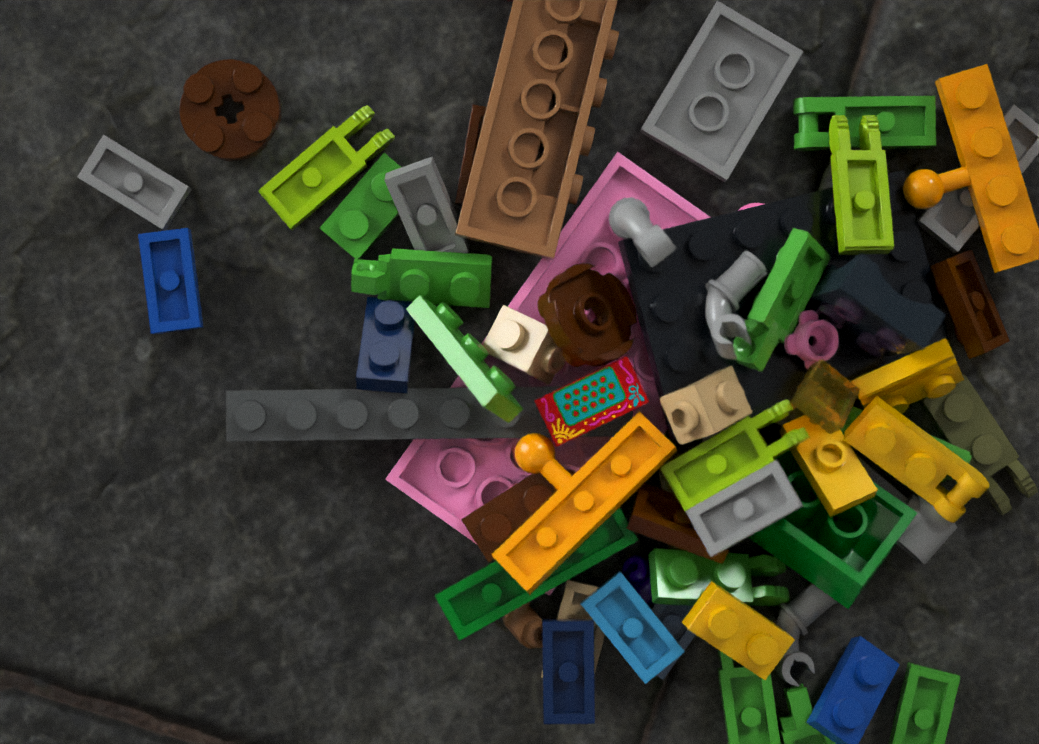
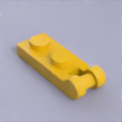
M878 396L870 402L844 431V441L933 505L935 510L949 522L955 523L966 512L964 505L972 497L979 498L990 486L987 479L977 469ZM947 475L957 481V484L950 491L939 484Z

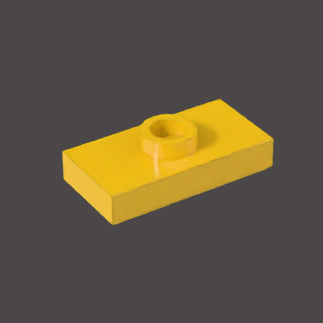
M826 406L781 426L779 431L781 437L794 429L802 427L805 428L810 436L806 441L791 449L790 452L830 517L875 496L878 489L850 444L844 441L842 431Z

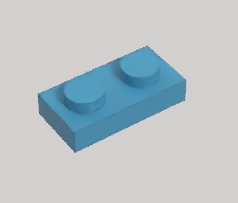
M620 571L580 602L645 684L685 652Z

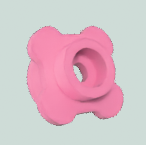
M805 310L800 313L798 317L799 324L793 334L786 336L784 347L788 354L800 357L804 361L806 369L818 371L824 367L825 361L829 360L836 353L839 335L831 323L819 320L817 312ZM810 336H813L812 345L809 344Z

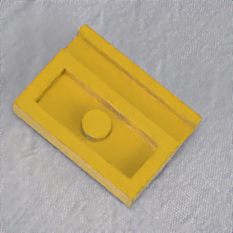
M944 338L925 347L923 350L913 352L851 380L864 408L878 396L903 414L910 404L925 397L930 399L939 398L950 393L957 383L964 380V377L947 339Z

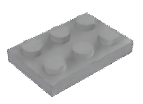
M717 0L640 132L723 182H726L803 51Z

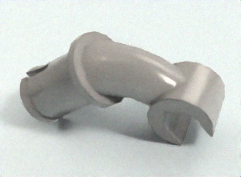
M632 197L623 198L612 206L609 214V224L614 234L623 239L632 238L635 247L651 267H654L675 251L676 247L666 233L657 224L653 225L650 221L649 211L643 202Z
M744 251L733 265L716 281L709 280L705 284L708 291L705 310L707 325L711 330L717 352L726 359H737L733 344L727 337H740L751 345L744 320L732 313L739 309L738 302L761 279L768 275L764 264L748 251Z
M812 583L789 603L778 605L780 612L776 625L788 632L795 641L774 670L781 679L790 685L798 687V683L790 675V669L794 664V660L800 661L805 669L813 674L815 673L812 659L799 649L800 634L805 636L808 633L806 627L833 604L838 603Z

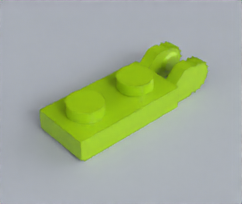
M368 105L355 112L339 127L335 128L333 126L258 191L292 231L368 167L366 163L375 158L395 139L389 129H385L375 134L357 152L347 142L346 139L367 126L375 113Z
M834 115L830 119L829 145L832 152L830 159L839 255L888 254L894 250L886 151L882 150L880 125L875 115L862 116L859 123L860 150H851L847 117L845 115Z
M788 399L777 403L753 418L747 416L660 468L685 513L691 507L772 463L776 457L788 452L810 437L805 428L802 427L786 433L782 436V439L767 446L758 431L772 423L781 421L793 411V407Z

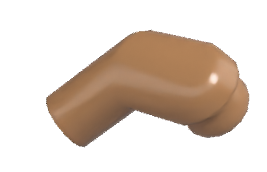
M530 602L503 616L504 625L521 645L530 649L543 647L542 619L530 607Z

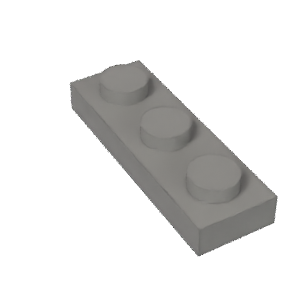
M1012 105L1003 115L1021 173H1023L1039 154V124L1016 105ZM968 187L944 193L937 205L925 209L917 219L919 226L952 253L958 252L980 226Z

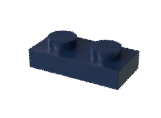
M367 297L356 374V389L407 393L416 321L406 308L413 301H385L377 297Z
M542 619L543 723L595 724L594 620Z

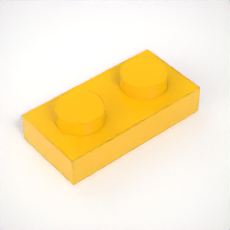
M713 581L710 582L682 621L688 630L763 680L768 678L795 641L788 632Z

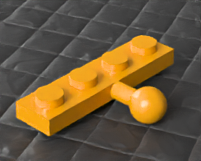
M988 64L939 78L935 81L961 167L941 174H937L929 169H919L912 172L906 178L903 186L906 201L917 209H929L940 202L944 193L968 187L994 273L1039 260L1038 224Z
M639 411L572 476L555 459V447L547 436L540 433L525 435L518 441L515 448L517 464L528 473H541L558 491L492 554L493 558L530 595L677 451L676 446Z

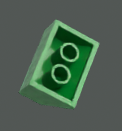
M789 450L776 457L775 460L780 463L804 507L748 538L849 610L911 524L917 512L873 482L878 489L873 498L830 517Z

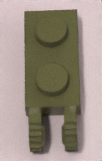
M962 373L964 380L957 383L950 393L934 399L925 397L919 402L946 442L970 452L972 457L969 464L977 469L989 482L990 486L984 494L997 512L1003 516L1012 510V506L1008 496L991 477L993 474L1005 468L1018 491L1027 498L1036 494L1038 488L1025 467L1017 460L1019 455L966 375Z

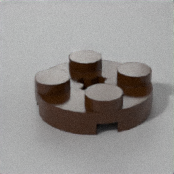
M234 59L219 60L205 65L185 81L183 86L184 92L180 100L181 123L187 136L203 152L224 161H240L257 155L268 145L267 142L273 137L281 121V102L272 82L255 65ZM232 97L235 103H243L244 111L237 113V122L228 124L225 116H218L217 110L224 105V99Z
M588 263L573 265L555 276L549 282L546 292L537 301V309L545 320L550 336L562 351L565 361L574 367L606 365L626 354L632 347L635 339L629 340L631 326L637 323L636 309L629 292L621 281L610 272L603 276L599 272L591 270L595 265ZM584 309H592L595 313L596 318L593 319L592 323L587 318Z

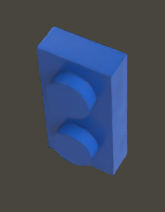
M181 228L138 234L151 334L204 328L191 229Z
M862 636L851 638L806 723L836 744H859L900 664Z

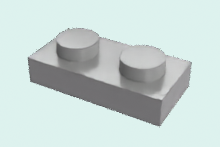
M105 135L102 136L77 176L82 181L164 231L168 229L192 190L189 186Z
M433 156L385 174L384 181L414 250L469 252L470 244L468 239L455 236L459 218Z
M775 460L686 510V513L710 557H714L804 506L780 463Z

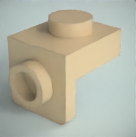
M505 305L502 306L482 345L490 356L546 384L552 382L555 374L563 368L566 362L562 351L553 341L545 324Z
M732 365L660 398L663 410L680 444L715 434L753 413Z

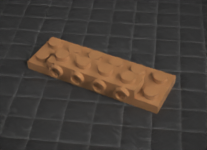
M513 0L455 236L550 260L554 259L567 204L576 205L581 191L583 176L575 174L579 155L588 157L592 146L595 127L587 126L591 107L600 109L604 97L607 79L600 78L599 74L603 59L612 60L619 31L612 30L611 25L618 0Z

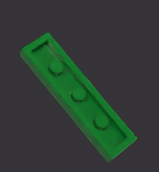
M619 507L530 595L497 561H494L435 594V598L460 641L637 542L638 539L633 531L626 529L628 521Z

